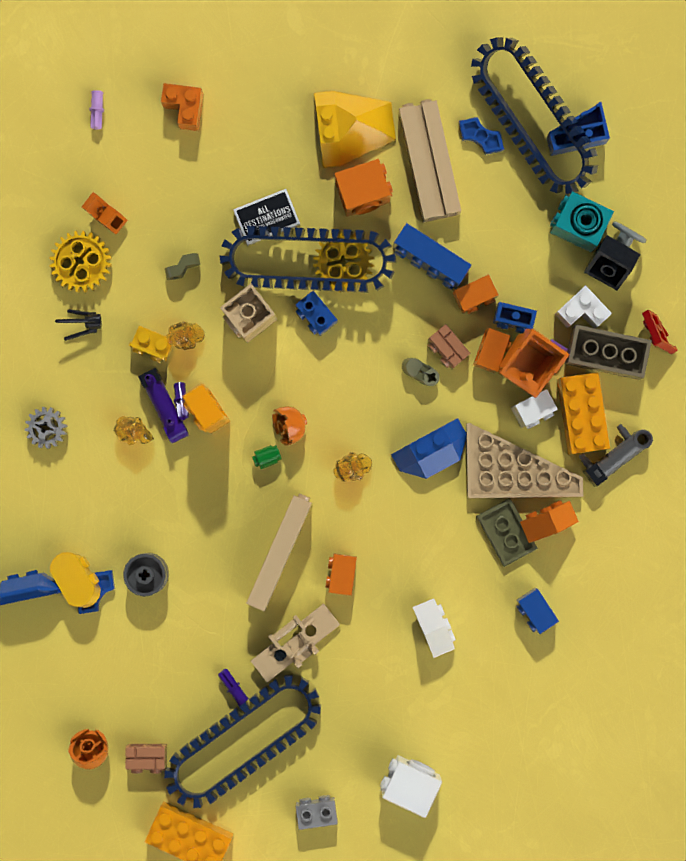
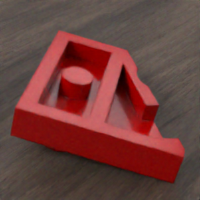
M650 310L643 312V324L651 334L650 340H652V344L670 354L677 352V347L668 342L667 336L669 334L657 314Z

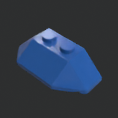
M457 418L394 452L391 456L400 472L427 479L460 461L466 441V432Z
M37 570L26 572L24 577H19V574L7 576V580L0 583V605L62 592L55 580L44 572L38 573Z

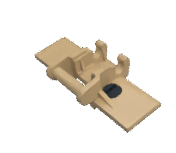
M324 603L302 621L296 615L293 616L294 619L274 635L268 636L273 644L251 660L266 682H269L291 663H294L297 668L302 666L304 660L312 654L316 655L319 652L315 644L340 625ZM299 625L302 631L281 646L278 641ZM307 626H315L316 634L314 636L306 635L305 629Z

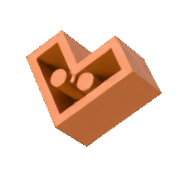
M163 83L161 98L163 107L179 110L177 123L180 129L199 131L204 95L202 88Z
M559 500L550 504V506L540 509L541 513L537 514L536 511L526 514V519L520 521V524L528 542L531 543L557 534L579 521L571 502L562 503Z

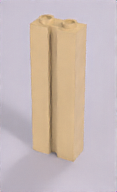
M431 99L421 101V105L414 106L413 103H408L399 108L400 122L423 223L457 216L461 213L437 100L432 101Z
M300 493L298 497L293 496L246 604L262 611L266 610L312 503L309 502V497Z

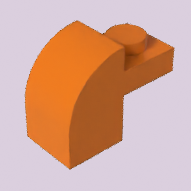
M94 192L82 205V208L90 216L116 235L127 222V219L121 213L108 205Z

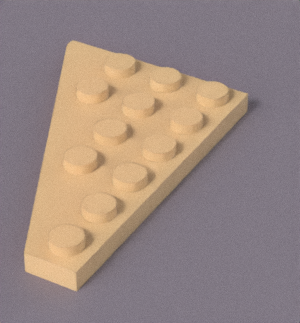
M466 423L467 498L583 497V477L471 423Z

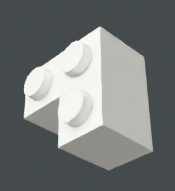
M585 285L554 315L567 328L580 316L593 328H597L612 313Z
M547 389L540 392L537 398L532 396L511 407L520 427L526 426L527 429L540 424L539 419L541 418L545 421L553 417V412L558 410Z
M433 598L414 606L413 610L433 657L435 658L454 650L453 641L456 639L452 630H450L451 626L448 619H443L442 617L445 613L441 604L437 605Z

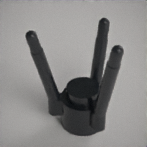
M68 309V313L83 315L85 319L55 320L56 323H85V327L89 328L88 330L64 337L65 341L86 334L97 333V329H102L101 314H96V312Z

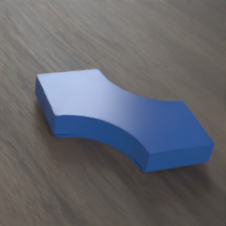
M478 117L459 121L462 141L468 140L477 143L483 149L485 155L504 151L500 131L486 129L481 125Z
M113 570L95 573L99 579L98 585L101 588L99 599L90 607H78L79 614L99 611L101 598L108 591L115 589Z

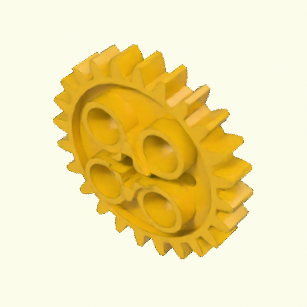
M74 231L73 237L67 233L68 239L65 240L63 237H60L62 243L55 242V245L58 247L57 250L51 249L55 256L49 257L50 260L54 261L49 267L55 269L51 274L53 276L58 275L55 280L57 282L62 281L61 286L63 288L68 285L69 291H72L74 287L77 293L80 292L81 288L87 293V287L94 291V284L101 286L100 279L106 281L103 275L110 274L106 269L107 267H112V264L107 262L112 257L106 255L110 250L109 248H103L106 245L104 241L99 243V236L93 239L92 232L86 236L85 231H82L81 235ZM82 244V251L75 253V246ZM97 255V263L90 264V258ZM71 260V266L69 268H64V261ZM77 260H83L84 264H79ZM81 271H87L85 279H79L78 275Z
M342 232L339 239H344ZM356 233L352 235V239H356ZM319 242L322 249H315L319 256L313 257V259L318 261L313 267L319 268L315 274H321L320 278H333L331 276L333 268L341 270V274L337 279L367 280V274L373 275L369 268L375 267L374 264L370 263L375 257L369 256L373 252V249H366L369 244L332 242L323 244ZM351 246L357 247V253L354 256H349L347 253L348 248ZM331 249L338 250V256L334 259L329 257ZM342 257H345L346 260L361 259L360 262H348L345 267L342 264L327 265L328 262L342 261ZM351 266H359L360 271L357 275L350 274ZM331 282L332 291H334L336 282ZM343 283L346 292L349 293L347 291L348 283Z

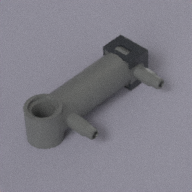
M622 424L618 425L617 429L625 440L593 464L584 453L580 454L579 458L586 467L582 472L594 487L599 486L615 471L644 449L650 447L653 442L652 434L647 430H638L630 435ZM640 434L643 435L646 440L643 445L639 444L637 441V438Z

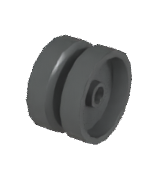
M138 554L125 565L123 572L124 582L127 588L136 595H153L162 590L167 584L169 577L168 566L165 560L157 554ZM146 570L147 573H150V577L146 578L144 576V572Z

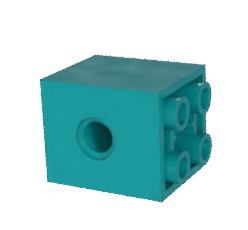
M572 191L569 196L565 195L564 199H562L558 207L560 213L557 212L551 221L550 227H552L550 233L592 252L598 246L614 211Z

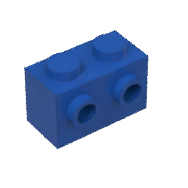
M314 290L296 304L297 310L295 312L302 320L305 318L309 322L307 327L314 335L318 333L321 336L338 322L337 318Z
M499 302L496 307L493 324H497V327L507 330L510 327L515 328V332L524 333L525 329L533 328L537 311Z
M537 588L532 589L516 600L519 604L516 606L522 616H527L529 619L527 624L533 632L537 631V633L541 634L559 622Z

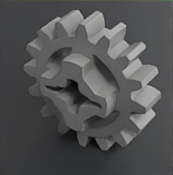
M42 407V412L35 409L36 415L29 414L31 421H25L29 425L28 428H25V431L30 432L27 438H33V445L39 443L38 447L42 448L45 444L46 448L50 449L51 444L55 447L58 446L57 440L64 441L61 436L67 435L63 428L68 427V425L62 423L66 418L59 417L60 411L54 413V408L50 407L49 411H47L46 407ZM44 416L43 420L37 422L38 418ZM54 418L58 423V428L54 424ZM39 425H47L48 427L52 428L53 431H45V429H42V427H39ZM34 428H36L39 433L38 437L35 434ZM56 434L54 438L48 440L49 436Z

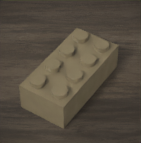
M575 325L572 327L567 351L570 355L566 359L565 365L641 380L645 377L652 340Z

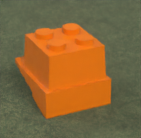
M525 329L524 333L517 335L499 365L501 370L498 373L534 398H537L570 354L535 329Z

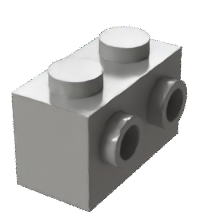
M330 795L319 796L317 800L302 798L299 802H296L299 830L338 824L335 797L330 798Z

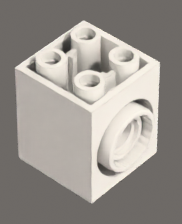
M397 755L396 759L392 758L389 764L388 777L384 776L381 781L380 791H382V798L426 818L442 783L440 774L435 773V770L419 761L408 760Z

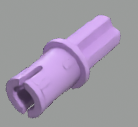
M94 90L91 91L92 99L91 107L89 108V111H91L90 127L91 129L99 130L102 128V112H104L103 92Z

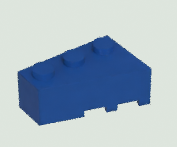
M602 102L575 117L578 123L569 126L571 130L576 126H581L584 130V133L576 136L578 140L583 136H588L591 143L583 146L584 149L604 145L610 139ZM561 125L549 132L546 139L550 156L577 151Z

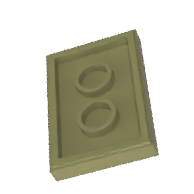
M511 498L476 516L503 567L538 549L535 542H528L520 524L522 519Z

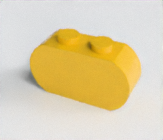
M63 552L52 560L50 565L51 575L69 605L81 608L92 606L97 602L101 593L98 577L95 573H91L89 569L90 564L84 556Z

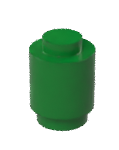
M270 445L254 451L255 456H252L255 466H260V469L274 465L282 459L276 445Z

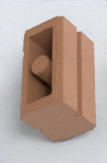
M446 324L427 340L430 350L434 354L438 352L442 357L440 361L446 368L450 367L453 369L471 354Z
M128 744L126 746L125 769L131 770V773H142V770H150V773H162V770L166 769L167 744Z

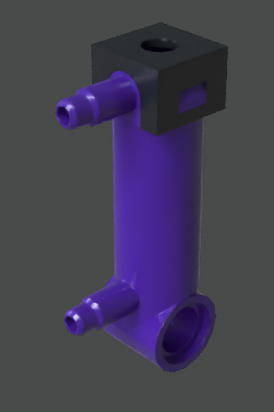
M154 368L139 375V380L146 390L171 444L189 436L183 421L177 417V410L158 369Z

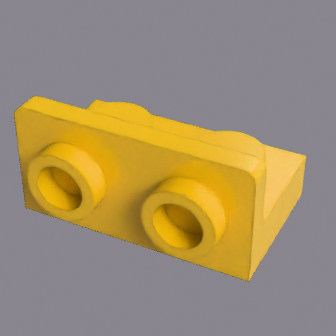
M138 326L129 346L133 348L132 352L143 355V353L151 355L149 359L160 363L161 360L167 361L175 340Z

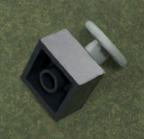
M614 221L612 223L613 227L621 231L617 239L608 235L604 238L591 257L584 272L618 291L634 269L640 253L630 248V245L634 239L641 243H646V238Z

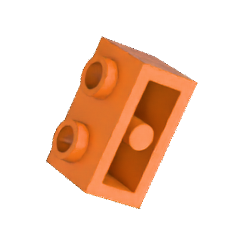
M489 274L453 292L462 314L467 312L468 315L479 310L478 306L482 304L488 306L496 302L495 298L499 295Z
M491 328L486 329L473 366L492 373L501 370L499 365L503 360L504 353L508 352L511 341H509L510 335Z
M334 553L333 557H329L328 568L332 569L331 577L327 576L325 588H329V593L352 596L357 556Z

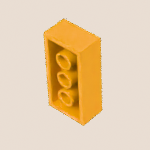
M599 373L557 379L568 455L610 449Z
M203 383L182 396L185 400L182 404L188 413L190 412V414L196 417L193 421L199 429L212 434L230 422L210 389Z
M163 801L144 842L184 861H222L232 840L233 833Z

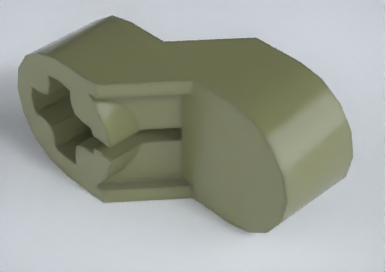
M199 254L182 255L178 265L165 268L167 280L183 278L188 268L199 266Z
M406 358L403 361L402 370L409 377L426 386H434L438 383L439 373L431 366L422 363L416 358Z

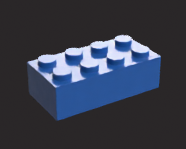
M407 223L393 244L394 253L402 259L406 257L411 261V265L417 269H425L428 276L433 279L439 278L443 281L442 284L451 290L458 288L472 264Z

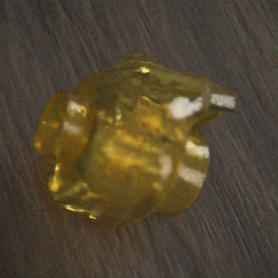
M183 321L170 326L168 329L169 334L166 335L170 345H174L177 349L187 350L194 349L196 343L202 342L205 332L198 324Z
M122 416L116 420L113 431L121 442L133 445L140 440L142 444H145L154 439L139 417L126 418Z
M349 452L341 460L336 461L335 468L333 469L334 475L342 482L349 480L361 481L364 473H368L371 470L372 460L366 454L361 453L357 455L354 452Z

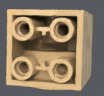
M252 284L248 285L220 307L225 314L223 319L238 338L243 337L247 343L277 321L275 313Z

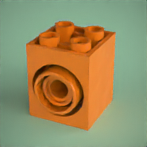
M379 159L334 173L335 184L346 217L354 214L369 213L382 205L390 203L393 189L390 181L386 182V168L384 163L380 164Z

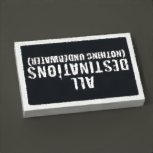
M287 189L233 209L244 236L248 235L247 226H256L258 228L256 235L260 236L259 226H267L270 228L268 236H272L271 227H280L282 229L281 232H283V227L294 228L300 225ZM250 239L246 240V243L251 245L261 240Z

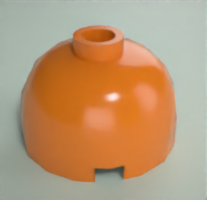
M290 406L274 409L273 411L276 413L272 414L273 425L276 434L280 433L283 438L280 439L281 443L288 446L298 442L305 433V425H307L305 415Z
M84 729L71 738L68 752L74 764L79 768L95 769L106 760L108 743L104 734L99 730L89 731V729Z

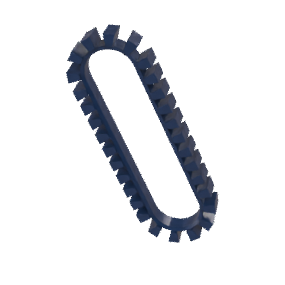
M503 37L490 39L493 49H491L489 44H482L477 51L484 55L483 59H472L471 67H480L481 73L480 75L472 76L474 84L485 82L486 85L478 90L482 96L489 95L490 93L493 94L486 98L485 101L489 106L496 105L497 102L499 103L498 106L492 108L495 115L506 113V115L498 120L502 125H508L512 122L513 125L505 128L508 135L516 134L518 131L519 135L511 138L515 145L522 144L525 141L526 145L518 149L522 155L528 154L530 151L533 153L526 157L525 160L529 165L535 164L537 161L539 162V165L531 168L537 175L543 171L546 172L545 175L538 178L542 185L552 180L555 183L549 191L556 194L562 192L563 185H565V194H570L572 191L578 192L575 182L579 184L581 189L587 187L592 181L585 176L586 172L592 175L597 173L598 165H589V158L598 156L596 148L589 149L588 151L584 149L583 146L591 143L588 136L577 139L576 136L584 133V130L581 126H576L571 130L569 126L578 122L574 116H569L566 119L563 118V116L571 113L567 106H561L559 109L556 108V106L564 103L560 96H554L552 100L550 99V96L558 93L554 86H547L545 90L543 89V86L551 82L547 76H540L537 80L536 77L544 73L541 67L534 66L530 70L529 67L536 64L537 61L533 56H527L525 59L522 58L530 53L528 48L520 46L516 51L515 47L519 40L514 38H506L505 46L503 47ZM505 50L514 56L580 153L582 169L575 179L565 181L554 174L489 78L488 62L497 51Z
M247 226V236H243L241 229L237 228L231 232L237 240L232 244L225 239L222 247L230 249L229 256H220V264L230 263L232 267L224 272L225 275L232 280L236 274H239L240 278L236 284L247 287L248 278L252 279L251 284L254 288H261L260 279H264L262 287L267 289H273L272 280H276L274 288L285 289L284 280H288L286 288L290 290H297L296 281H300L298 289L309 290L307 281H312L310 289L314 291H321L319 282H324L322 290L332 291L331 282H336L335 291L344 292L343 283H348L347 291L356 292L355 283H360V293H368L367 283L373 282L377 291L383 288L384 285L378 279L383 274L392 279L395 272L386 269L387 263H396L395 254L386 256L384 252L392 247L387 239L379 246L375 243L379 237L378 233L370 231L369 240H363L365 231L355 230L357 239H352L353 231L343 229L344 239H339L341 234L339 229H331L332 238H328L329 230L319 228L320 238H316L317 230L315 228H307L308 237H304V228H295L296 237H292L293 229L291 227H283L284 237L280 236L282 230L280 227H271L272 236H268L270 228L267 226H259L260 236L256 235L258 230L256 226ZM250 239L371 244L377 247L382 254L383 265L375 277L367 280L246 275L236 267L234 255L237 247L242 242Z
M285 675L286 685L281 687L277 679H274L269 683L274 692L270 694L267 686L263 687L259 691L264 697L263 700L260 701L257 693L249 698L255 706L250 708L248 701L244 702L239 706L245 712L240 715L237 707L229 713L235 719L233 722L230 721L228 715L222 717L219 722L225 728L221 730L218 722L214 723L209 728L215 734L211 737L208 729L200 734V737L205 741L203 744H201L198 736H196L189 743L195 750L191 751L188 743L179 750L185 756L184 758H181L176 752L174 753L169 762L177 765L176 769L167 767L164 777L174 778L175 783L168 784L166 787L169 794L171 795L178 789L182 795L178 798L177 803L184 806L187 797L194 798L193 808L202 807L201 797L204 796L207 797L209 804L216 801L218 796L213 792L214 789L217 790L221 797L228 790L223 785L225 781L231 790L237 785V781L232 776L236 774L239 782L247 778L248 774L242 770L244 767L247 768L249 775L257 770V766L252 763L255 759L259 768L267 763V759L262 754L266 752L269 760L277 755V752L272 749L274 745H276L279 753H281L287 747L281 740L286 737L289 746H291L297 740L291 734L296 730L300 739L306 735V730L301 727L304 723L311 730L314 728L317 721L309 716L311 712L320 714L321 704L312 705L311 699L319 697L317 689L314 688L311 692L307 693L304 688L309 683V680L303 677L299 686L292 684L293 675ZM296 689L304 694L309 705L308 713L295 726L206 791L192 793L181 785L178 777L179 768L187 759L280 691Z

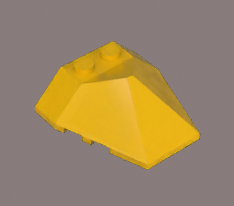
M337 91L314 93L323 168L345 165L357 157L364 156V154L396 140L391 102Z

